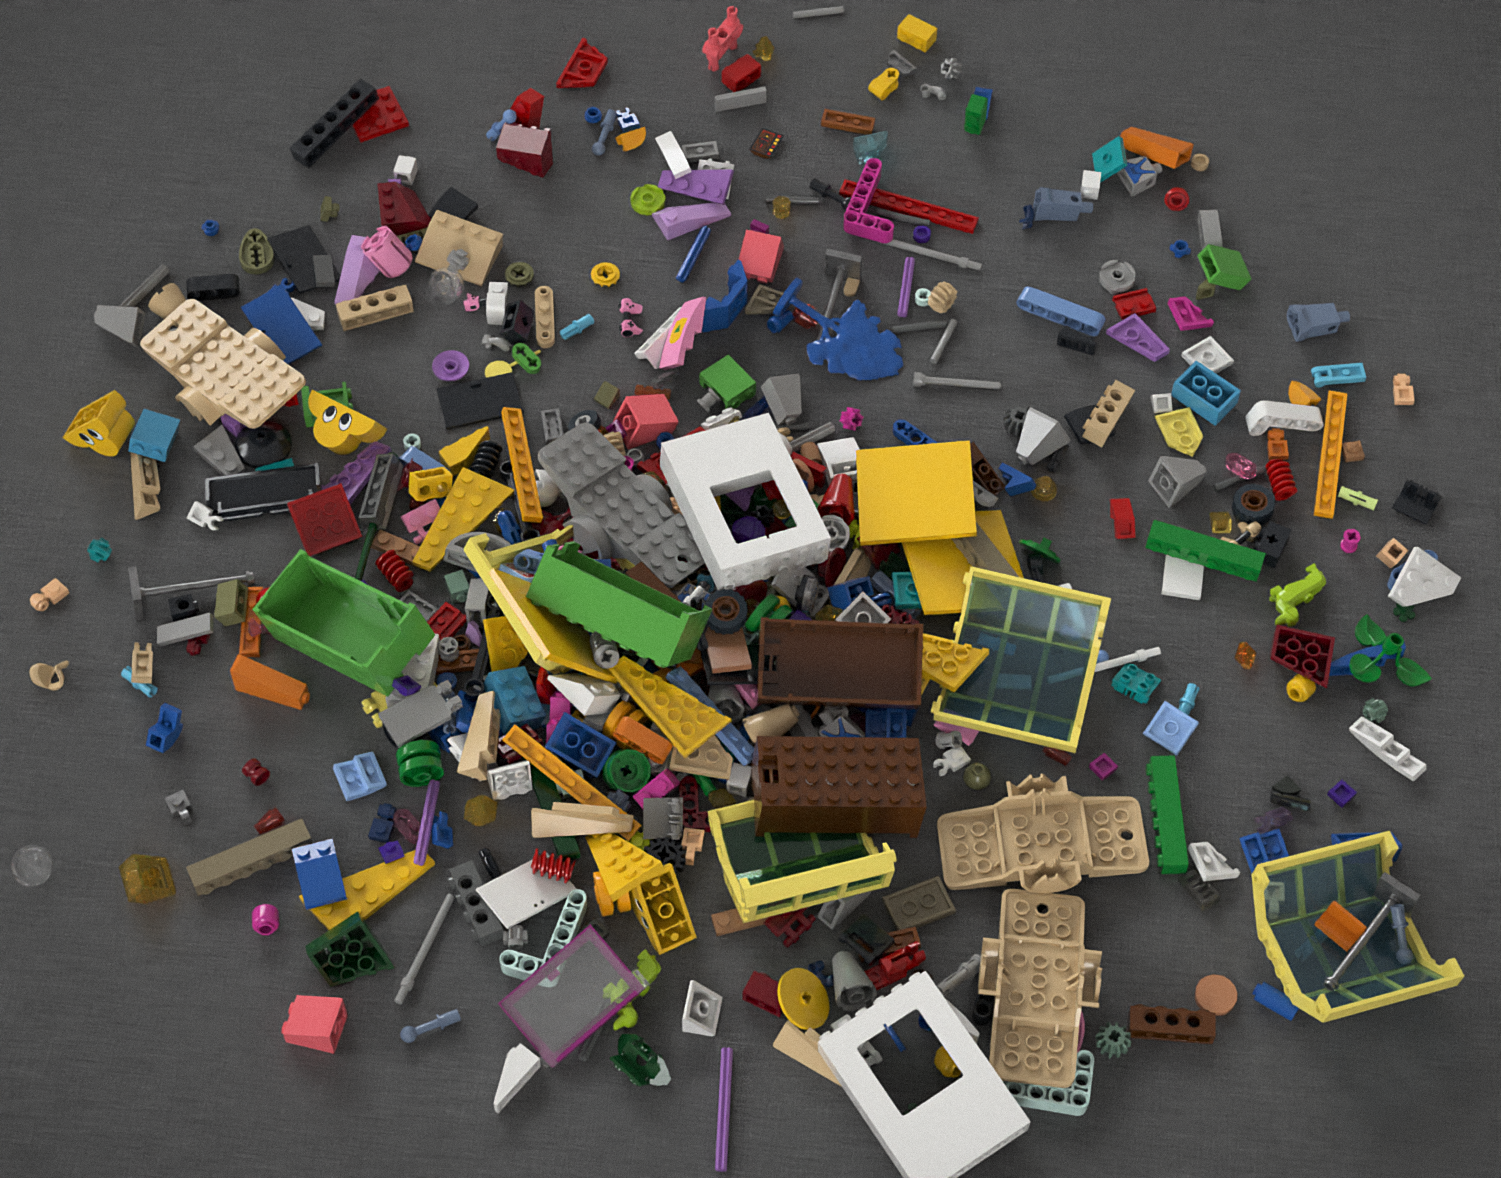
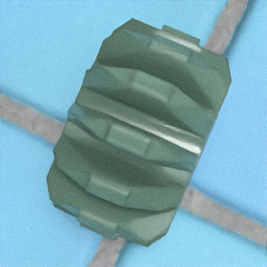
M1118 1021L1115 1022L1114 1026L1110 1022L1106 1023V1027L1100 1026L1099 1033H1096L1095 1039L1098 1040L1096 1048H1101V1055L1107 1052L1109 1059L1113 1054L1117 1058L1121 1056V1053L1126 1054L1128 1052L1127 1047H1130L1132 1043L1129 1040L1131 1037L1130 1032H1125L1126 1026L1118 1027Z

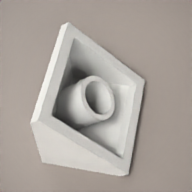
M691 980L682 1018L683 1032L715 1036L723 997L698 982Z

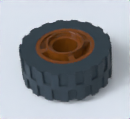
M1247 484L1243 487L1241 486L1235 492L1232 502V513L1240 522H1245L1249 525L1256 521L1263 525L1273 516L1275 497H1273V493L1268 488L1262 485Z
M722 589L715 591L706 599L705 605L712 608L707 621L711 630H714L715 633L726 635L738 632L741 627L743 628L745 621H747L748 608L744 597L740 593L734 592L731 589ZM729 610L730 613L723 614L721 611Z

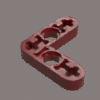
M686 776L679 784V797H683V830L684 828H692L711 832L710 825L705 823V820L708 818L707 811L699 812L697 782L693 777ZM686 784L691 786L690 794L686 793ZM686 801H693L695 806L689 809L684 806V803ZM688 815H692V826L688 824ZM739 826L723 829V831H732Z

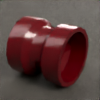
M256 758L249 760L242 768V773L246 777H250L251 782L255 786L264 784L270 776V771L266 767H262L261 762Z

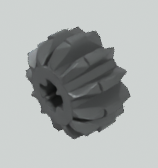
M1014 405L1012 409L1008 408L1006 410L1003 421L1004 428L1008 429V433L1014 432L1015 436L1018 433H1022L1029 407L1024 409L1023 405L1020 407Z

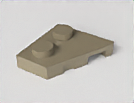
M759 284L745 308V314H773V310L783 292Z

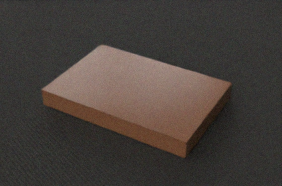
M709 627L707 628L705 636L709 646L706 650L712 674L752 669L742 627L738 632L726 635L715 633L714 630H711Z

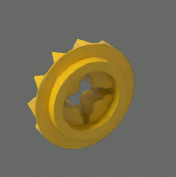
M599 263L591 271V279L595 285L599 284L601 287L604 285L610 287L611 284L616 285L617 280L620 278L619 269L612 263ZM603 272H605L608 278H605L603 276Z

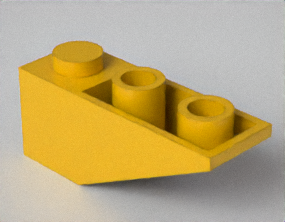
M486 426L478 429L471 435L462 437L457 442L445 446L439 451L441 464L448 468L453 476L459 474L462 467L466 469L470 467L474 461L479 444L490 439L489 427Z

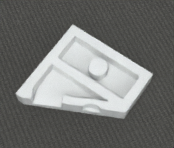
M291 298L312 330H324L325 311Z
M1190 843L1187 848L1203 881L1231 879L1239 876L1240 871L1237 868L1231 869L1225 863L1227 859L1218 853L1210 843Z

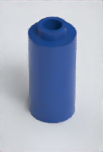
M1263 982L1262 985L1258 983L1252 993L1255 995V1001L1289 1021L1293 1020L1299 1010L1297 1006L1292 1004L1285 993L1266 982Z

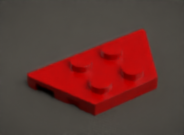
M582 38L556 82V88L594 87L608 63V58L603 53H600L595 46L591 47L587 43L586 38Z

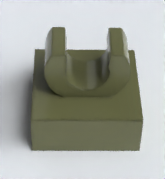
M324 196L320 207V221L328 222L329 216L337 217L340 205L332 203V197Z

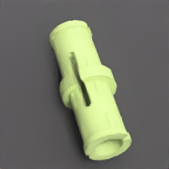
M1344 486L1341 487L1338 494L1339 498L1341 497L1353 502L1355 506L1361 505L1373 511L1378 502V499L1371 498L1362 494L1361 491L1356 492ZM1349 495H1353V496H1355V497H1358V498H1361V499H1363V500H1366V502L1361 501V500H1359V499H1356V498H1354V497H1351V496H1349Z

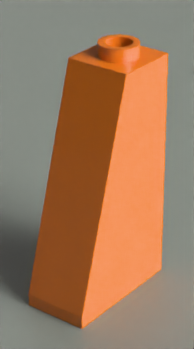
M1129 127L1122 131L1120 135L1123 138L1126 150L1173 169L1190 160L1194 144L1135 127Z
M238 654L230 669L237 691L302 710L304 704H307L310 699L306 683Z

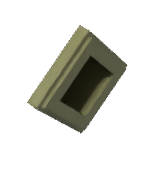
M1206 279L1198 286L1196 300L1214 296L1216 285L1209 283L1208 279Z
M604 381L594 397V401L609 409L620 397L619 389Z

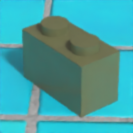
M238 579L218 584L214 615L215 619L225 627L245 622L248 587Z

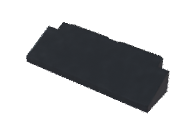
M319 463L205 478L207 507L213 510L212 513L218 512V515L223 518L224 522L260 517L266 513L272 515L290 513L287 503L322 490Z

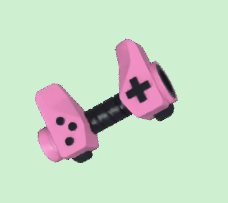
M467 293V300L463 301L465 311H476L479 307L486 306L487 298L479 300V296Z
M624 298L621 300V304L618 305L624 319L619 326L621 335L624 337H631L634 334L640 335L643 330L633 323L631 314H641L642 305L633 303L629 298Z

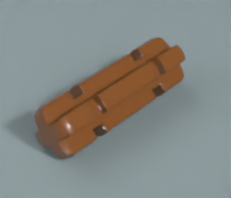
M639 384L635 387V395L638 396L643 394H664L667 400L671 397V389H653V386L644 387V385Z

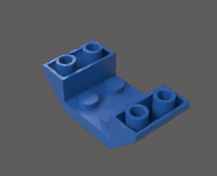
M737 260L728 269L729 281L727 285L729 286V294L725 295L721 302L710 296L706 300L701 332L728 328L747 304V278L740 260Z

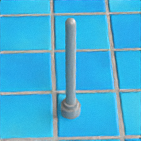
M914 372L913 387L933 384L998 390L1002 388L1000 382L926 377L922 372Z

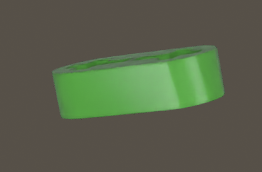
M517 343L513 346L512 357L527 373H538L541 369L539 357L524 343ZM517 350L520 352L524 351V356L521 353L517 354ZM530 362H531L532 364L536 363V367H534V366H531V367H530V366H529V363H530Z

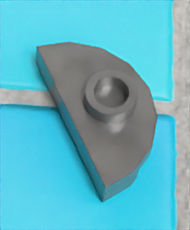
M895 50L890 53L888 60L889 68L897 69L899 75L903 76L917 73V68Z

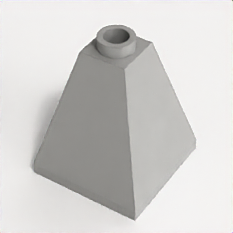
M1030 407L1016 450L1019 456L1017 459L1024 465L1028 463L1034 465L1068 444L1071 440L1059 421Z
M1161 456L1148 481L1168 508H1171L1202 481L1207 471L1206 467L1200 464L1198 460Z

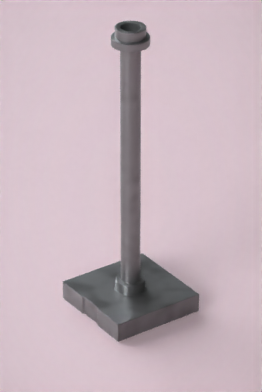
M832 249L826 250L825 274L836 276L824 314L825 317L831 319L843 278L861 279L862 256ZM822 326L820 327V331H819L817 340H820V338H821V336H822V333H823V328H822Z
M128 568L136 621L144 620L142 599H145L146 596L217 587L218 584L235 579L242 583L247 582L248 585L255 583L253 572L246 571V575L144 589V587H139L137 568Z
M1384 872L1379 879L1374 896L1383 901L1385 905L1331 977L1326 976L1323 986L1331 992L1339 988L1338 981L1391 911L1390 906L1404 904L1405 916L1410 918L1414 913L1421 896L1420 894Z

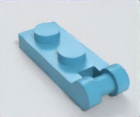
M1363 363L1317 366L1311 369V374L1315 378L1314 385L1317 388L1325 385L1365 382L1366 380Z

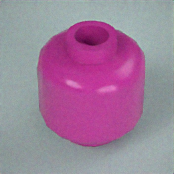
M262 904L254 908L252 911V927L254 931L261 935H270L278 929L279 911L275 906Z

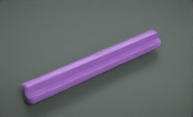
M913 257L905 259L897 314L899 317H906L908 313L915 264Z

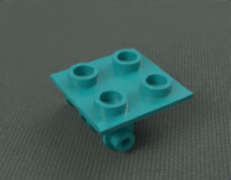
M1127 663L1112 679L1111 686L1114 687V690L1122 694L1124 693L1125 696L1131 690L1129 698L1132 699L1135 694L1134 700L1141 704H1147L1150 699L1149 696L1159 685L1161 679L1157 678L1154 674L1145 672L1134 664Z

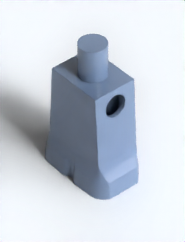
M1039 187L1035 191L1033 220L1077 221L1080 212L1092 213L1093 203L1082 202L1080 192Z
M1334 303L1290 305L1287 311V321L1296 342L1310 337L1336 333L1341 322H1349L1350 320L1349 312H1337Z

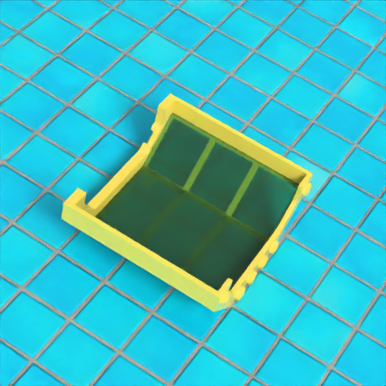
M754 800L707 811L712 836H714L718 859L724 873L725 884L743 923L889 887L895 871L894 862L897 861L894 849L890 850L887 843H882L883 852L879 853L877 846L874 847L872 838L868 837L866 833L765 832L764 837H756Z

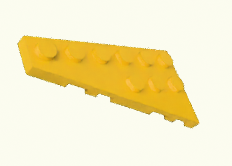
M462 467L412 564L431 572L444 559L446 547L451 540L459 535L473 532L496 508L498 509L508 497H511L515 490Z
M923 633L922 675L955 692L989 655V649L983 647L982 650L973 648L971 644L966 643L960 645L953 643L950 639Z
M622 656L614 667L608 669L684 759L732 722L731 718L726 715L723 716L714 708L706 706L698 701L697 698L673 684L665 682L661 677L648 672L644 667L625 656Z
M614 833L589 834L585 837L613 902L664 869L661 861Z
M416 850L404 854L405 857L387 864L383 862L343 878L346 900L309 910L328 930L357 911L366 920L433 867L435 861L427 854L423 866L415 865L413 861ZM300 895L299 899L304 904L303 895Z

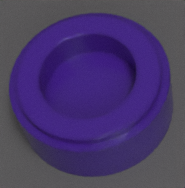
M917 226L913 231V239L918 243H926L931 238V230L927 226Z

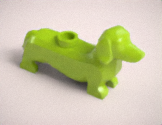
M1315 563L1305 569L1309 574L1304 579L1290 583L1284 589L1279 585L1270 589L1272 596L1269 597V601L1276 602L1275 608L1281 614L1276 618L1275 626L1284 624L1288 627L1295 626L1300 618L1295 606L1303 602L1309 603L1314 598V595L1320 592L1326 585L1323 572L1318 570Z
M646 949L637 956V959L640 960L637 963L639 969L632 972L645 988L639 994L642 997L647 994L650 989L649 985L661 971V966L655 959L656 956H651ZM623 979L619 980L617 987L610 982L603 989V999H610L611 1004L614 1001L619 1004L623 1001L620 996L630 987ZM633 1000L617 1013L619 1017L613 1023L614 1031L622 1027L632 1028L636 1025L638 1014L631 1004Z

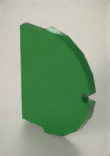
M1043 537L1040 544L1020 539L1018 542L1022 547L1036 554L1040 553L1042 557L1057 564L1061 561L1056 556V553L1049 549L1052 541Z

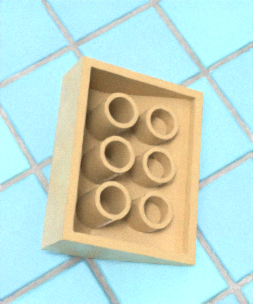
M436 210L429 223L415 262L482 286L503 247V234ZM462 249L468 253L466 257L469 259V263L463 271L459 269V271L456 270L455 272L448 267L450 263L447 262V257L452 250Z

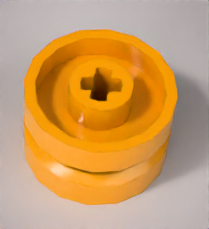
M623 700L609 714L602 734L617 742V746L622 750H633L613 736L614 730L623 716L630 717L647 728L650 725L651 719L642 709L636 710L634 704Z
M600 871L593 872L594 892L602 917L613 915L614 904ZM628 892L615 901L620 913L631 911Z

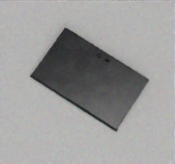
M310 225L267 238L268 243L299 294L320 288L316 287L313 255L328 254ZM333 264L335 282H338L341 275Z
M512 372L436 388L446 429L501 418L503 407L519 408L524 413Z
M747 645L752 669L714 674L711 671L707 650L701 651L707 685L757 684L759 645ZM765 655L764 671H769L770 655ZM773 655L772 671H776L777 656Z

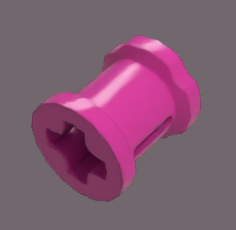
M1347 529L1344 532V539L1341 541L1340 547L1346 553H1354L1358 547L1357 543L1361 539L1360 533L1355 529Z

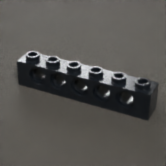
M360 78L314 125L292 144L289 149L293 158L307 168H310L379 100L376 88Z

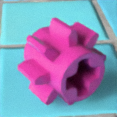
M847 407V411L841 412L842 415L839 421L844 424V429L856 431V427L862 426L861 423L864 417L860 414V409Z

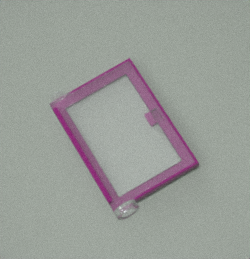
M590 924L501 1000L498 1005L541 1055L539 1058L544 1067L550 1066L553 1069L650 984L637 968L631 972Z

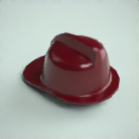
M413 458L403 468L396 492L402 488H409L410 472L423 470V467L414 462Z
M840 547L829 552L828 559L818 564V574L825 579L826 588L835 584L844 569L846 555Z

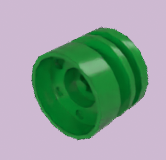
M629 749L612 752L602 768V776L608 787L622 792H634L642 789L647 784L651 774L649 761L644 754L637 750ZM624 768L627 770V774H623L620 769Z

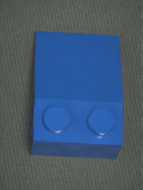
M564 712L544 748L576 770L581 769L582 773L586 776L597 778L616 742Z
M333 839L292 849L306 910L347 899Z

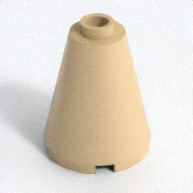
M175 283L162 287L164 291L160 294L156 292L148 304L150 310L163 319L167 318L186 301L180 288Z
M788 703L746 717L742 721L745 723L743 725L753 743H756L757 736H784L799 721L798 716L800 713L795 705L791 706Z

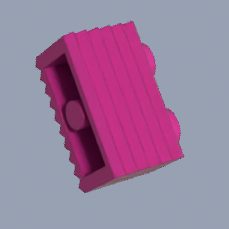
M667 768L634 794L633 798L643 809L644 798H664L680 782L671 770Z

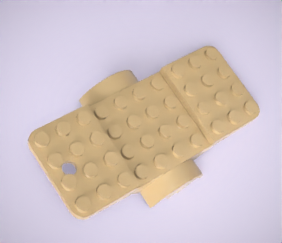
M195 299L186 300L150 331L140 343L142 349L169 371L184 387L176 395V401H181L193 417L196 416L199 421L204 418L210 426L219 417L227 414L249 428H257L306 384L304 376L283 361L286 358L285 355L266 334L256 328H252L243 336L231 328L223 318ZM179 325L176 330L170 331L171 326Z
M1040 774L1039 778H1032V775H1029L1018 786L1007 781L1008 797L1003 798L994 805L946 813L939 817L937 830L945 886L951 890L1006 886L1007 882L1020 881L1022 888L1027 891L1055 893L1077 885L1082 880L1081 875L1088 874L1089 878L1142 873L1149 867V856L1140 804L1135 798L1129 796L1082 797L1068 791L1066 776H1062L1055 783L1044 774ZM1127 831L1133 835V838L1125 840L1121 837V834Z
M1007 889L1003 892L1001 898L998 939L983 937L978 994L994 996L989 1063L1002 1081L1068 1088L1074 1082L1081 1007L1099 1008L1098 999L1102 980V968H1100L1102 951L1087 950L1084 946L1085 903L1080 897ZM1045 905L1048 908V912L1045 914L1039 913L1037 907Z

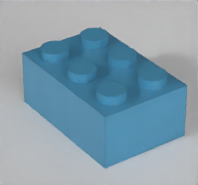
M1195 361L1174 382L1171 396L1216 426L1238 403L1241 390L1198 361Z
M525 666L489 672L483 683L485 692H495L494 708L500 711V728L503 735H506L514 724L518 727L528 724L532 729L540 728L546 714Z

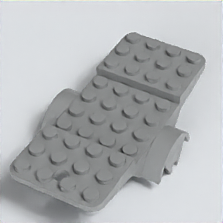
M579 424L539 451L538 461L568 499L573 518L562 525L564 527L573 525L574 541L583 547L582 554L598 550L599 559H610L611 557L627 559L634 565L642 562L667 588L674 587L705 565V561L684 517L680 513L674 515L672 512V502L665 488L651 476L645 474L635 475L624 464L626 458L592 424ZM678 557L686 558L687 563L684 561H678Z

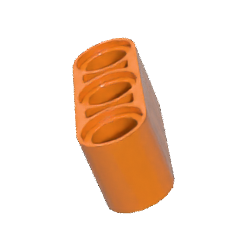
M627 716L622 717L613 732V736L632 749L643 753L645 757L658 764L665 762L673 748V745L668 740Z

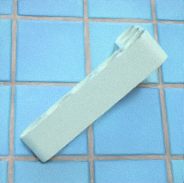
M575 889L569 893L543 959L514 950H505L500 955L502 972L508 976L525 981L552 958L553 955L577 936L587 910L586 893L581 889ZM575 900L582 901L580 904L573 903ZM568 918L575 919L573 922L566 921ZM561 936L568 937L566 940L559 939ZM509 960L514 961V963L511 965L505 964V962ZM566 961L557 968V970L561 974L563 972ZM529 966L534 967V969L531 971L524 970L526 967ZM561 974L552 982L546 977L538 985L548 988L554 987L559 982Z
M1081 1050L1077 1053L1075 1079L1070 1088L1003 1081L1008 1090L1016 1089L1019 1091L1017 1095L1012 1094L1019 1106L1080 1116L1086 1112L1090 1100L1094 1056L1087 1050ZM1084 1060L1088 1065H1081L1079 1061ZM1082 1080L1086 1085H1079L1076 1081ZM1031 1093H1038L1041 1097L1034 1098L1031 1096ZM1058 1096L1062 1101L1056 1102L1052 1097ZM1080 1100L1084 1105L1078 1106L1074 1101Z

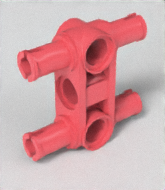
M734 6L727 8V18L717 29L710 28L708 30V40L703 45L702 53L706 54V58L709 60L708 69L711 71L719 69V60L729 48L730 50L737 48V38L740 37L743 31V25L740 24L737 18L738 9L735 8L734 12Z

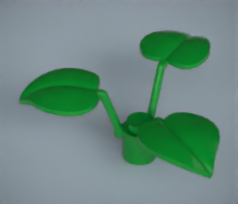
M1368 614L1359 620L1355 627L1356 639L1364 646L1382 645L1383 651L1374 661H1371L1364 654L1353 655L1349 661V667L1355 678L1367 683L1376 681L1381 675V670L1375 664L1384 654L1394 655L1397 653L1395 666L1398 669L1396 675L1401 682L1414 687L1429 682L1432 679L1413 660L1409 658L1400 659L1402 652L1400 647L1404 643V639L1400 634L1391 633L1386 637L1384 631L1372 621Z

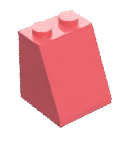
M746 229L739 260L742 262L747 280L753 278L763 284L773 282L784 250L781 237Z
M664 394L626 396L613 420H619L627 433V436L623 438L627 449L652 442L663 432L672 434L679 422Z
M297 995L295 1002L290 1004L288 1021H285L282 1026V1034L285 1041L334 1054L348 1017L344 1000L336 997Z

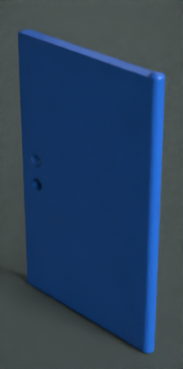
M282 284L241 307V310L252 326L266 334L279 347L286 357L283 361L288 365L322 346V343Z

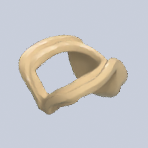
M69 661L61 662L55 667L44 663L34 664L29 671L30 678L37 686L53 691L58 690L64 684L62 669L67 668ZM57 673L59 681L51 683L53 675Z

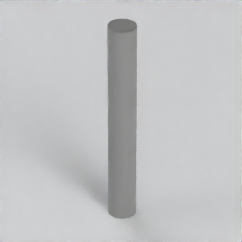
M843 6L797 11L793 12V19L844 13Z
M951 319L930 359L931 363L936 364L957 325L955 319Z

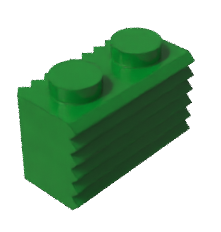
M975 94L971 95L965 111L964 130L966 132L977 135L981 133L987 115L988 99L986 97Z

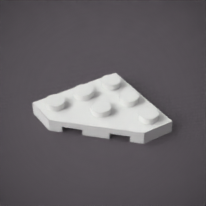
M1414 547L1388 597L1402 607L1444 597L1454 593L1461 577L1421 548Z

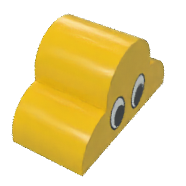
M114 390L80 409L62 438L75 446L90 447L105 456H116L133 429L135 420L125 410V399Z
M314 390L309 395V409L317 417L313 428L314 436L321 445L336 454H350L358 448L361 441L365 443L376 442L387 431V428L375 420Z
M670 863L663 865L664 869L629 891L633 911L640 924L645 928L652 946L659 955L697 938L673 866Z

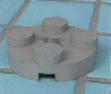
M1118 260L1108 261L1101 267L1099 273L1100 284L1110 294L1115 295L1125 292L1134 285L1135 270L1127 262L1123 264L1118 262ZM1115 274H1116L1117 276L1120 275L1121 277H1120V278H1115L1114 275H1115Z

